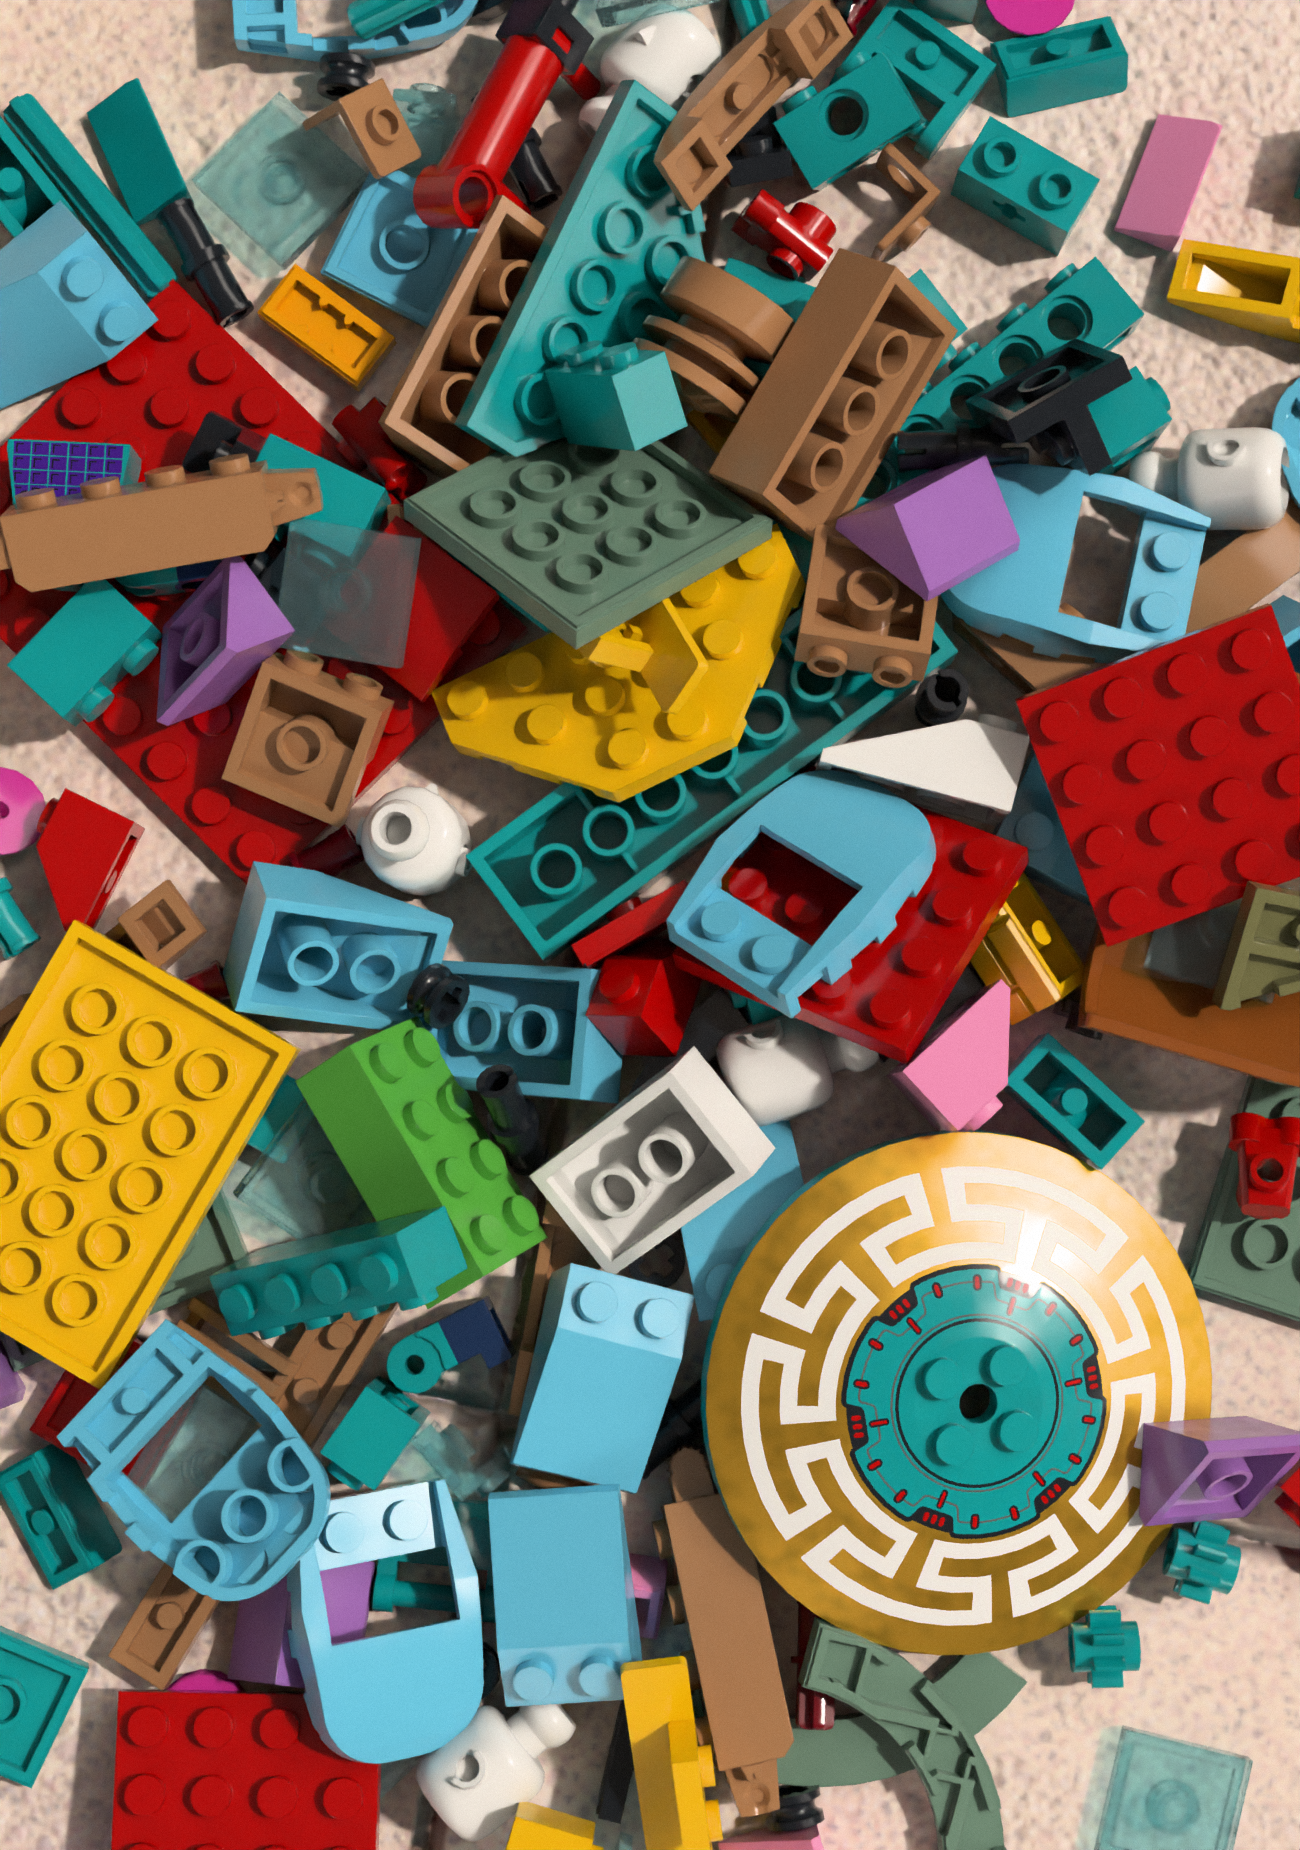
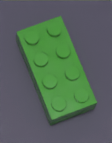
M415 1016L347 1046L295 1081L376 1221L440 1206L446 1207L468 1268L437 1286L436 1289L439 1297L425 1304L427 1309L548 1238L539 1223L535 1207L522 1194L506 1166V1160L501 1149L491 1141L473 1110L470 1096L458 1085L441 1056L437 1040L426 1030L419 1017Z

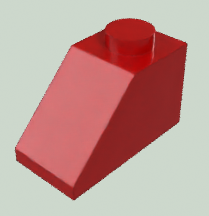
M65 788L59 800L52 798L45 806L37 824L36 830L42 835L36 846L64 931H68L73 920L80 921L95 930L145 828Z
M652 939L609 957L604 961L585 1015L621 1055L676 1057L702 979L676 968L673 952L677 945L669 939Z

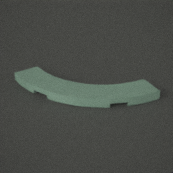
M815 1617L798 1678L801 1686L827 1694L851 1705L882 1726L902 1747L925 1787L933 1812L938 1850H1007L1004 1846L1000 1799L990 1768L975 1737L957 1710L923 1673L898 1653L851 1631L838 1628L824 1619Z
M991 1652L959 1655L942 1672L930 1680L957 1710L973 1736L997 1717L1027 1683L1025 1678ZM699 1690L691 1691L694 1717H702L704 1714ZM862 1712L834 1715V1726L832 1729L825 1731L798 1728L795 1723L796 1717L789 1716L794 1742L785 1757L777 1759L778 1783L794 1786L819 1785V1787L858 1785L891 1778L915 1769L902 1747L882 1726Z

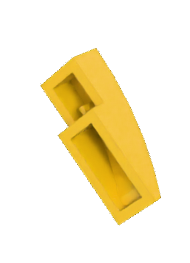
M1183 239L1167 294L1169 303L1239 328L1300 344V258Z

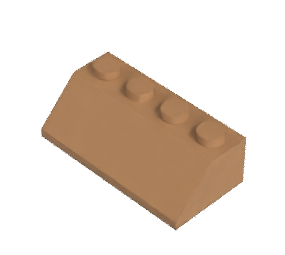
M496 195L378 422L398 451L442 480L497 452L454 425L549 230L504 195Z
M839 248L708 473L755 509L813 543L816 523L836 526L837 519L853 511L896 438L897 431H900L958 330L896 266Z

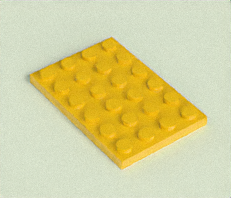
M73 920L0 1047V1331L100 1390L116 1373L301 1048L77 920Z

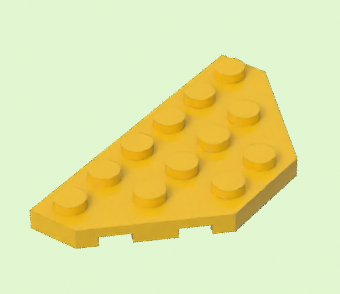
M776 523L772 525L771 539L669 597L708 662V670L698 687L692 692L676 715L663 712L641 672L617 666L610 668L597 666L587 660L581 654L579 648L577 650L574 649L554 632L434 689L431 694L450 741L460 754L480 760L483 757L512 765L515 771L560 785L562 782H567L592 790L596 796L620 803L738 745L747 725V721L744 718L757 687L763 688L782 644L779 637L791 608L798 607L806 588V583Z

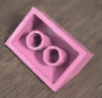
M1002 979L981 988L918 1046L908 1065L900 1062L886 1075L937 1131L965 1130L967 1132L971 1129L974 1132L1003 1106L996 1095L1008 1085L1010 988Z

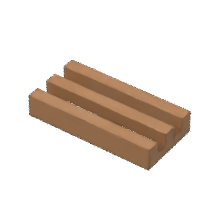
M193 1297L187 1307L191 1313L186 1321L180 1319L177 1326L256 1381L270 1399L277 1404L300 1365L253 1333L231 1337L222 1312L206 1301ZM205 1321L278 1370L274 1379L271 1380L201 1332L200 1329ZM209 1376L203 1382L252 1416L214 1377Z

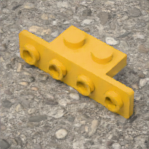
M669 597L579 648L581 654L597 666L603 668L617 666L641 672L663 712L675 715L682 709L708 670V662Z
M674 1656L623 1663L620 1667L621 1682L646 1850H713L712 1842L723 1841L718 1799L706 1800L704 1790L705 1787L716 1786L711 1744L698 1746L687 1660L684 1656Z

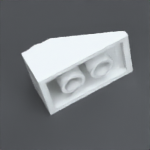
M980 714L978 722L965 719L823 748L815 771L834 770L854 774L861 779L877 783L909 803L996 826L1011 812L1030 739L1028 735L1015 732L1016 722L995 715Z
M693 1046L631 1093L536 1169L529 1177L605 1272L617 1274L754 1176L775 1150V1147L696 1047Z

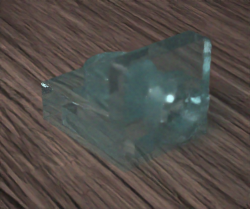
M429 83L412 84L409 89L396 88L393 90V99L421 150V157L398 170L415 179L425 167L439 164L459 128L460 114L456 95L447 93L444 88Z
M434 1419L411 1440L440 1477L445 1479L446 1484L461 1502L473 1491L481 1500L489 1495V1492L494 1491L511 1475L504 1466L510 1460L512 1451L506 1444L502 1445L476 1468L469 1460L476 1453L475 1449L453 1423H450L443 1429Z

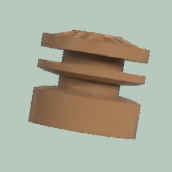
M683 256L659 294L664 304L679 319L677 322H673L661 317L648 315L641 327L659 345L637 337L632 342L636 343L639 350L665 351L680 403L696 411L710 413L724 420L737 423L747 407V403L732 389L753 396L761 383L758 377L742 363L743 360L747 358L771 365L795 322L780 306L739 278L700 259Z

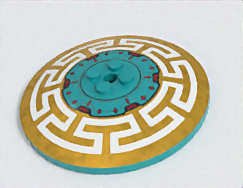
M942 1130L917 1133L885 1141L848 1156L822 1171L794 1192L767 1219L749 1242L732 1270L716 1306L711 1323L701 1377L703 1436L712 1477L732 1523L758 1562L792 1597L811 1612L834 1626L851 1631L882 1646L906 1652L931 1655H973L1005 1650L1038 1640L1069 1626L1071 1622H1075L1089 1614V1610L1097 1609L1122 1589L1148 1562L1173 1526V1524L1144 1526L1139 1516L1143 1423L1208 1419L1211 1414L1212 1400L1210 1347L1202 1309L1183 1263L1155 1220L1130 1194L1112 1179L1084 1161L1051 1146L1014 1135L982 1130L974 1132L972 1130L967 1132L965 1130ZM984 1384L990 1394L988 1408L979 1417L965 1418L959 1408L962 1393L969 1386Z

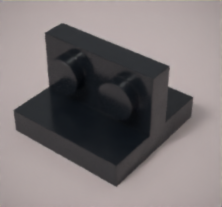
M1074 338L965 400V403L975 424L1016 444L1029 439L1030 445L1039 455L1044 453L1056 459L1062 466L1066 464L1091 476L1112 464V461L1087 405L1131 381L1133 378L1122 355Z

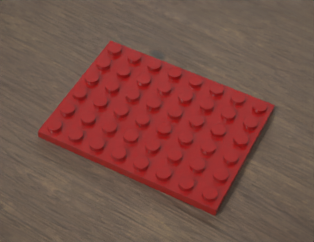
M174 279L169 282L167 288L159 292L147 304L159 319L156 323L111 360L73 376L9 438L130 444L142 460L138 479L139 483L146 481L144 473L149 470L171 465H182L204 417L209 411H215L265 438H268L270 433L384 487L366 468L362 472L356 469L335 447L338 441L221 325H218L217 321ZM8 440L0 447V516L10 505H13L7 452ZM184 469L185 474L191 473ZM387 490V493H388V495H389V497H390V500H391V502H392L391 505H393V504H400L401 507H404V506ZM386 513V515H385V517H384V519H383V521H382V523H381V525H380V527H379V529H378V531H377V533H376V535H375V537H374V539H373V541H372V543H371V545H370L368 551L371 549V547H372V546L374 545V543L377 541V539L379 538V536L382 534V532H383V531L386 529V527L388 526V514H387V513ZM406 522L414 528V525L412 523ZM286 535L283 536L280 543L270 542L286 548L339 591L343 590L356 570L342 562L338 570L323 566L303 553L306 547L305 544ZM428 536V540L441 549V546ZM248 554L240 555V557L244 560ZM12 568L0 570V639L17 655L77 592L54 589L30 592L15 582ZM115 578L105 579L161 633L164 624L194 593L193 591L150 597L135 596L127 592ZM498 600L460 649L463 654L436 688L504 656L528 633L527 627ZM321 624L306 645L299 643L290 636L275 653L278 652L285 655L288 648H297L310 652L323 660L324 663L321 671L342 680L345 679L347 673H356L372 678L383 686L380 696L394 701L375 756L366 766L352 804L353 806L441 719L432 694L423 703ZM161 638L155 644L159 651L153 661L139 674L132 676L128 672L111 690L115 695L113 701L99 717L91 722H87L85 719L82 721L247 885L253 861L288 866L291 863L289 858L291 852L295 851L299 855L312 847L333 825L221 779L260 668L225 704L169 726L156 721Z

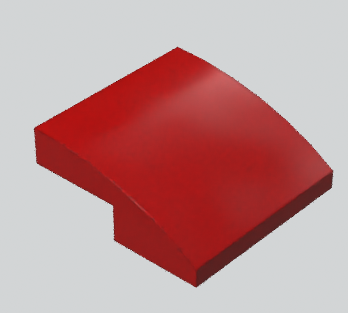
M396 515L354 571L322 624L424 703L463 654L460 649L500 597L494 589Z

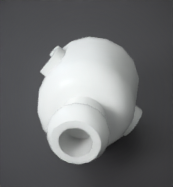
M672 1L651 3L640 12L604 52L601 58L600 72L608 90L603 96L594 97L583 105L578 120L580 127L593 140L622 80H636L678 112L701 81L723 59L718 42L706 26L683 6Z
M1268 428L1199 429L1192 431L1186 436L1181 445L1179 458H1166L1162 454L1152 451L1143 452L1135 456L1131 461L1129 480L1211 518L1208 530L1266 529L1278 524L1284 517L1287 509L1289 486L1282 469V465L1289 468L1287 445L1285 439L1279 433Z
M430 783L425 788L404 786L388 792L372 805L366 818L361 817L359 821L356 843L361 845L366 864L378 879L405 894L421 896L435 894L448 889L461 876L466 877L470 873L472 865L465 856L471 852L472 847L467 822L452 804L439 796L436 784Z
M786 1015L755 1025L749 1022L748 1026L726 1034L719 1041L716 1049V1058L725 1085L758 1127L767 1126L782 1120H792L800 1114L825 1105L831 1099L834 1092L833 1073L845 1069L854 1072L865 1071L874 1066L879 1060L878 1052L823 1029L817 1030L816 1026L794 1017L791 1019Z
M561 1704L520 1706L519 1711L509 1720L498 1709L490 1705H483L478 1708L465 1730L442 1748L421 1756L416 1766L417 1782L433 1809L454 1833L467 1841L482 1840L492 1834L516 1813L519 1802H530L539 1793L544 1783L545 1772L537 1757L547 1748L559 1747L569 1741L574 1734L576 1725Z

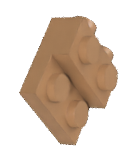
M816 523L794 661L807 662V667L811 672L823 677L840 676L845 673L846 669L872 673V678L876 683L889 688L907 686L911 680L923 682L931 655L938 596L929 601L924 600L838 532L836 526Z
M288 648L285 655L276 652L262 662L221 779L340 828L347 821L366 766L375 756L394 701L380 696L383 686L374 679L361 674L347 673L345 679L342 680L321 671L324 662L318 656L301 649Z

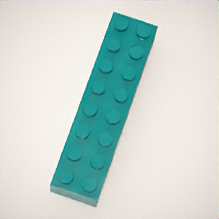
M801 607L790 615L785 622L779 636L782 644L763 688L757 687L744 717L747 725L736 747L620 803L596 796L592 790L564 782L465 856L543 962L547 964L607 919L606 914L642 894L720 836L774 789L817 764L823 748L844 744L917 690L922 681L911 680L907 686L889 688L876 683L872 678V673L846 669L844 674L837 677H823L814 674L808 669L807 662L794 661L802 611ZM936 621L931 655L924 680L931 675L938 674L937 671L948 667L958 653L956 647Z

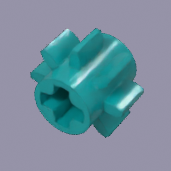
M1207 1521L1193 1522L1191 1532L1177 1527L1173 1530L1164 1553L1162 1573L1165 1576L1176 1579L1173 1588L1174 1592H1177L1179 1596L1207 1605L1210 1603L1212 1590L1226 1595L1230 1593L1236 1581L1241 1561L1240 1547L1227 1543L1230 1530Z
M1116 1605L1099 1606L1095 1610H1089V1614L1085 1615L1086 1622H1071L1068 1626V1652L1072 1673L1087 1672V1682L1091 1683L1092 1688H1123V1671H1139L1141 1647L1138 1625L1136 1621H1121V1611L1116 1609Z

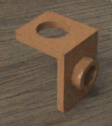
M383 78L338 99L302 122L305 130L308 131L341 115L375 179H381L421 157V150Z
M887 143L881 150L876 167L915 206L875 246L871 258L883 261L897 246L904 252H907L931 226V223L925 217L932 211L941 193L891 143ZM899 170H900L901 172H903L911 182H909V181L899 172Z

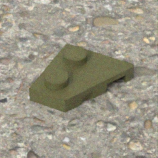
M1247 881L1212 998V1002L1220 1009L1229 1011L1241 1008L1240 1001L1275 992L1279 997L1300 992V891Z

